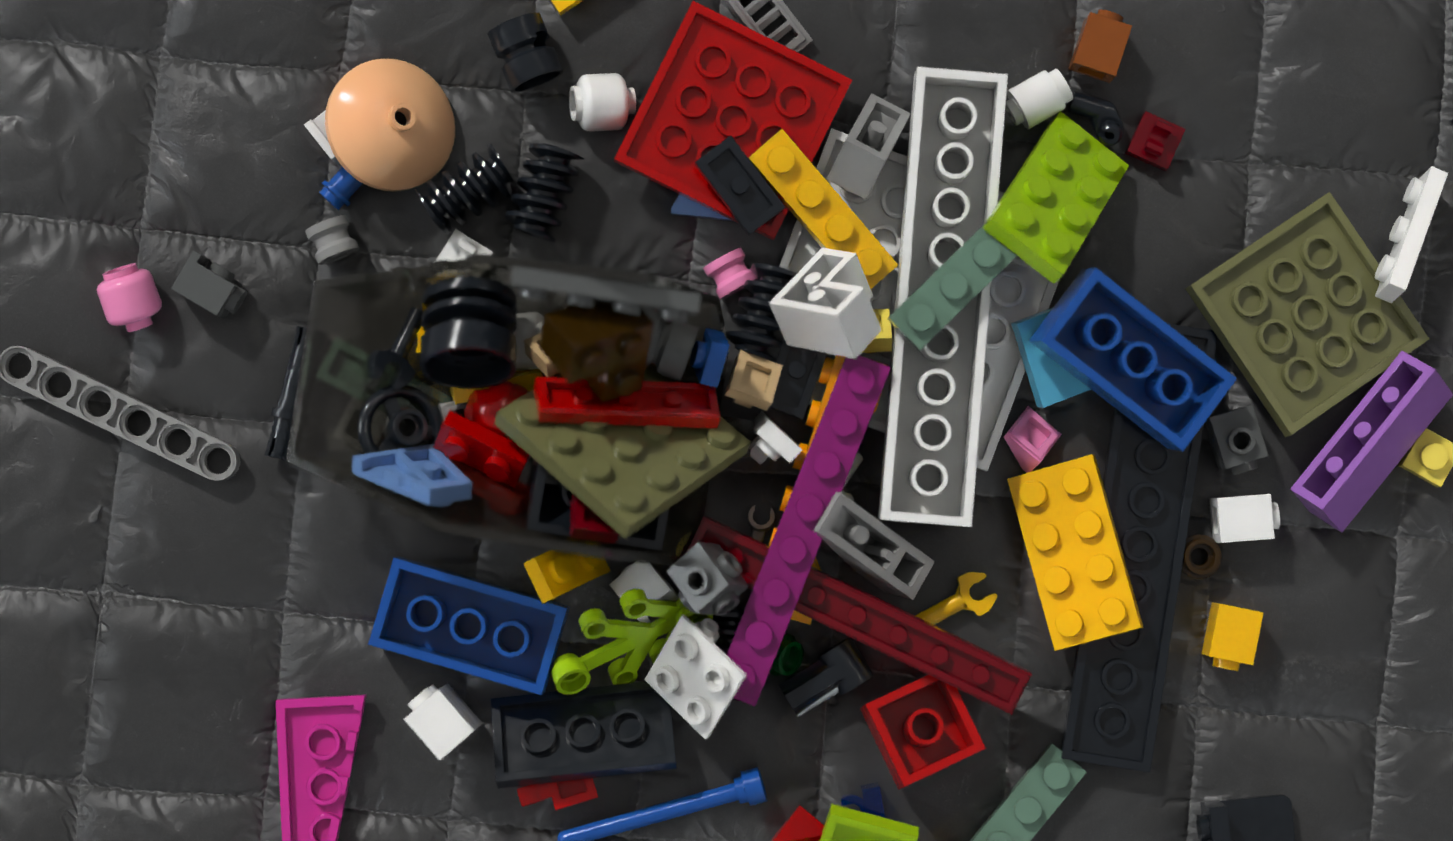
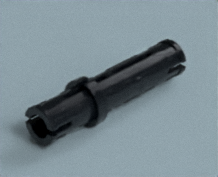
M301 326L296 327L281 395L277 407H273L271 412L274 420L264 453L265 456L290 462L293 461L301 423L306 424L308 416L304 414L306 401L311 388L319 350L325 335L324 332Z

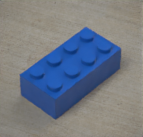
M1097 268L1082 269L1029 339L1033 345L1159 443L1172 450H1185L1237 379Z
M394 557L368 645L542 695L545 693L570 606L554 601L542 604L537 596L403 557Z

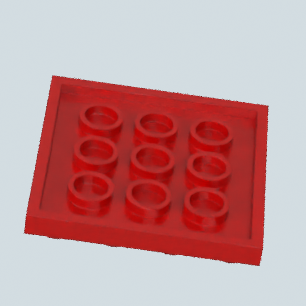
M692 1L614 158V162L737 222L695 167V162L730 135L745 155L750 157L779 130L783 129L812 163L852 79ZM785 206L783 211L755 232L774 240L789 209Z

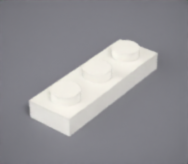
M1431 166L1419 179L1414 177L1410 181L1403 197V202L1408 203L1404 217L1400 215L1397 218L1389 235V240L1394 242L1390 256L1386 254L1382 258L1375 273V279L1380 281L1375 297L1392 303L1406 291L1446 181L1447 172Z

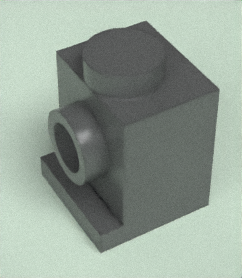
M193 250L171 289L221 318L226 319L229 312L235 314L247 295V291L232 282L236 274L215 262H212L209 268L205 267L209 258Z

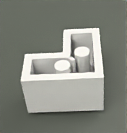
M821 248L769 302L786 344L789 346L856 359L881 331L870 303L873 294L856 253Z

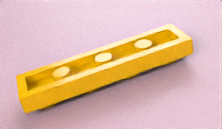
M783 129L779 130L748 157L778 198L821 248L857 254L870 289L898 266L897 262Z

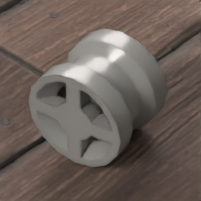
M346 215L324 220L306 229L305 233L308 240L314 242L317 248L315 258L319 265L337 261L360 249L357 241L350 238L347 230L350 223Z

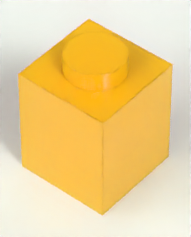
M1212 602L1201 654L1214 657L1212 666L1239 671L1240 663L1253 665L1264 613Z

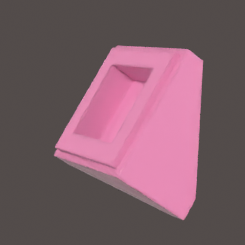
M1027 406L1004 435V439L1022 470L1028 473L1041 463L1062 434Z

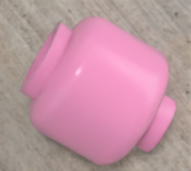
M132 263L103 273L104 281L97 286V294L108 323L112 326L125 325L127 332L137 331L152 325L151 316L161 309L162 302L150 271L138 269L136 263Z

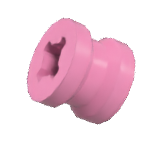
M737 248L717 258L703 268L707 277L713 278L717 284L716 294L720 300L744 289V284L747 280H758V277L744 263L745 253L742 248Z

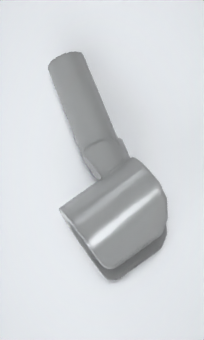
M754 505L748 513V525L752 529L751 538L763 542L765 532L772 527L775 515L771 508L769 521L764 525H759L753 520Z

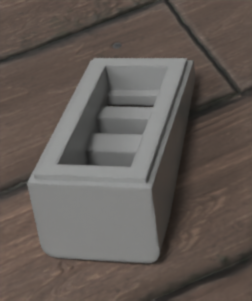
M723 0L724 4L742 25L764 36L765 34L762 30L778 17H781L784 23L767 37L777 42L792 30L796 37L785 46L798 53L813 42V39L783 0H753L745 8L741 5V0ZM769 2L773 9L755 23L751 16Z

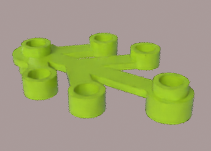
M630 589L619 600L625 616L629 619H637L642 616L658 617L659 619L651 623L611 620L606 618L601 609L594 608L585 611L579 617L578 622L586 638L612 637L618 639L581 657L573 653H567L556 658L551 670L555 686L561 694L571 695L578 693L589 685L591 680L590 670L627 653L625 658H619L609 665L608 673L613 685L634 683L638 677L637 671L647 654H649L654 664L682 615H685L693 623L702 622L705 618L713 620V616L691 612L684 606L680 598L676 602L652 600L647 598L642 589ZM668 633L666 638L656 640L658 637Z

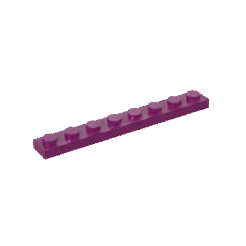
M860 355L856 359L846 357L727 653V656L747 674L733 697L752 706H756L822 542V539L814 532V529L834 494L842 492L891 367Z

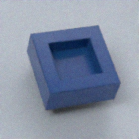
M706 328L702 341L697 340L693 346L690 366L694 367L700 384L718 387L729 349V343L722 331Z

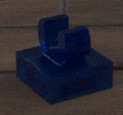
M878 782L860 785L862 798L856 794H846L840 798L841 805L855 804L860 808L861 812L885 818Z

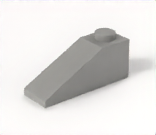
M840 492L834 494L814 529V532L854 571L882 591L914 600L935 563L930 557Z

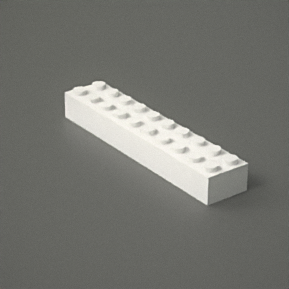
M917 67L915 71L895 310L986 223L998 204L1008 74ZM991 282L920 351L893 325L891 369L878 510L879 520L972 527Z

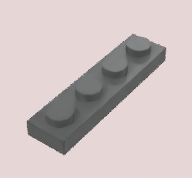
M513 266L510 282L511 289L520 290L519 298L547 302L548 294L566 297L565 305L593 309L594 301L613 304L612 312L640 316L641 308L660 311L659 319L687 323L688 315L697 316L701 294L518 266Z

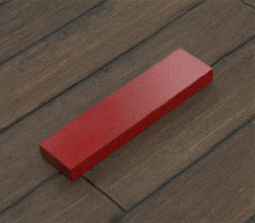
M536 377L534 383L538 422L576 424L599 422L608 423L607 425H655L717 429L721 419L715 387L700 383L643 381L642 389L628 396H621L604 403L590 388L585 379L568 384L564 378Z

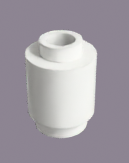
M1058 69L1050 72L1043 70L1007 90L1009 100L1006 101L1005 110L1014 125L1017 126L1022 123L1025 128L1030 129L1066 109L1065 104L1073 100V95L1067 81Z

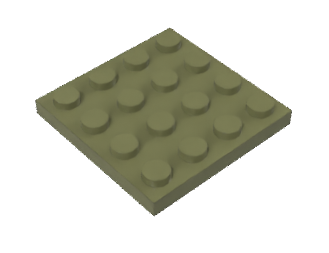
M1330 192L1185 288L1285 437L1294 434L1385 371L1401 351L1409 354L1429 340V337L1401 296L1392 303L1375 297L1380 283L1379 280L1375 279V273L1379 264Z
M651 363L645 368L643 381L677 382L657 373L656 364ZM560 373L553 376L564 378ZM534 389L497 411L494 422L498 428L625 539L747 454L751 443L722 417L717 429L656 425H607L608 423L584 422V424L538 422Z

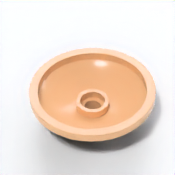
M386 58L367 61L356 66L338 81L330 94L326 106V135L334 156L352 177L369 187L383 191H404L418 187L433 178L443 168L451 154L455 139V120L450 102L440 85L428 73L411 63ZM396 111L405 115L406 125H401L396 121Z

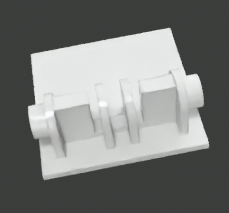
M682 615L644 680L707 740L747 674L714 644L719 638V626L715 621L705 618L702 622L693 623L685 615Z

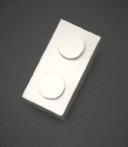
M432 684L424 689L407 704L413 712L404 719L439 760L444 758L483 724L449 684L439 689Z

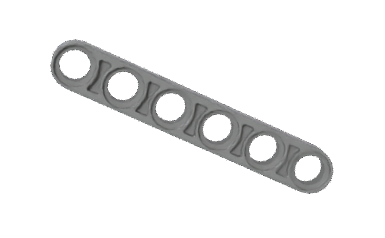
M11 346L0 355V376L8 384L207 479L214 481L228 480L239 470L241 463L240 454L234 446L222 439L31 348ZM23 353L31 361V370L24 378L17 379L9 371V362L16 354ZM63 372L70 378L71 388L67 395L57 398L50 393L48 383L54 374ZM103 391L109 396L111 407L107 414L96 417L88 409V401L92 394ZM138 410L145 411L151 420L150 429L141 436L131 433L127 423L130 415ZM177 429L186 431L191 440L190 448L181 455L172 453L167 444L168 436ZM217 448L227 451L231 460L230 467L221 474L213 473L207 465L208 455Z

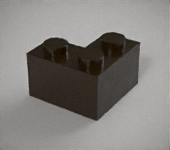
M594 301L593 309L568 306L545 314L540 349L568 384L585 379L603 403L621 396H628L642 389L654 324L642 308L640 316L612 312L613 304Z

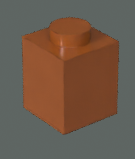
M1098 10L1097 14L1089 12L1083 22L1068 70L1110 83L1116 77L1132 25L1123 23L1124 18L1121 15L1108 10Z

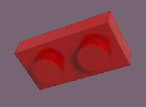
M451 410L443 421L433 446L434 449L443 452L448 458L463 462L485 473L490 479L503 482L513 488L530 456L517 443Z

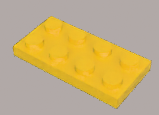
M1090 454L1008 478V485L1054 651L1144 628L1095 455Z

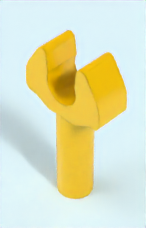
M966 572L957 577L958 587L955 594L915 616L933 625L963 609L973 611L977 616H981L992 608L998 595L991 593L980 600L972 599L969 593L971 586L985 579L986 574L982 572Z

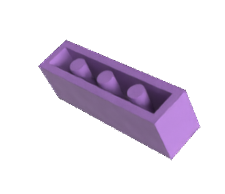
M1401 351L1290 490L1310 513L1342 533L1453 396V393L1436 369Z

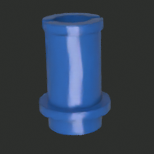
M342 167L329 182L324 180L321 183L324 187L319 194L337 210H340L344 204L347 207L351 204L348 199L363 183L352 177Z

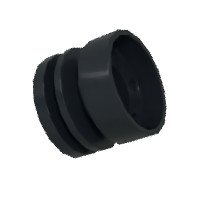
M476 276L444 279L426 288L422 294L423 314L421 315L422 328L425 331L421 337L420 349L422 374L429 380L443 386L461 389L486 388L510 380L517 372L516 336L513 334L517 329L516 293L508 285Z

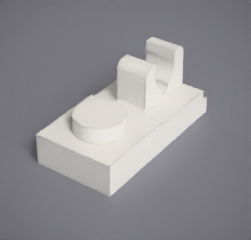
M761 411L752 422L754 425L753 429L758 436L751 442L747 453L760 465L768 457L776 461L780 456L791 463L802 451L799 445L764 412Z

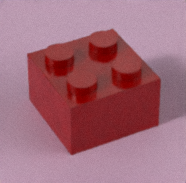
M930 675L877 698L860 708L898 790L986 749L958 689Z

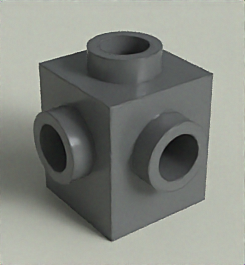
M697 542L667 570V573L680 590L678 596L687 609L696 614L721 616L728 613L739 603L738 596L749 587L740 574L743 569L738 560L729 552L724 551L719 544Z

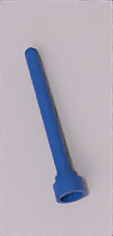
M759 767L741 771V776L733 778L734 783L563 830L558 834L557 841H594L739 800L740 804L749 802V805L753 806L767 802V794Z

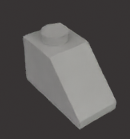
M871 93L848 134L827 180L849 193H854L867 199L911 113Z

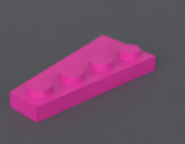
M367 694L275 700L282 841H338Z

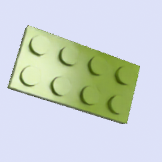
M1060 111L1051 120L982 228L1055 284L1066 272L1129 165Z

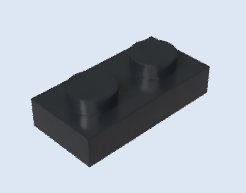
M731 135L695 162V167L748 236L785 209L784 204Z
M784 339L776 361L777 364L783 366L773 402L769 408L803 420L827 353L789 346Z

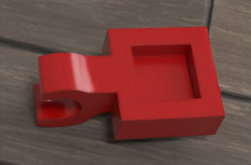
M593 778L535 784L516 789L521 807L552 798L555 810H560L599 798Z

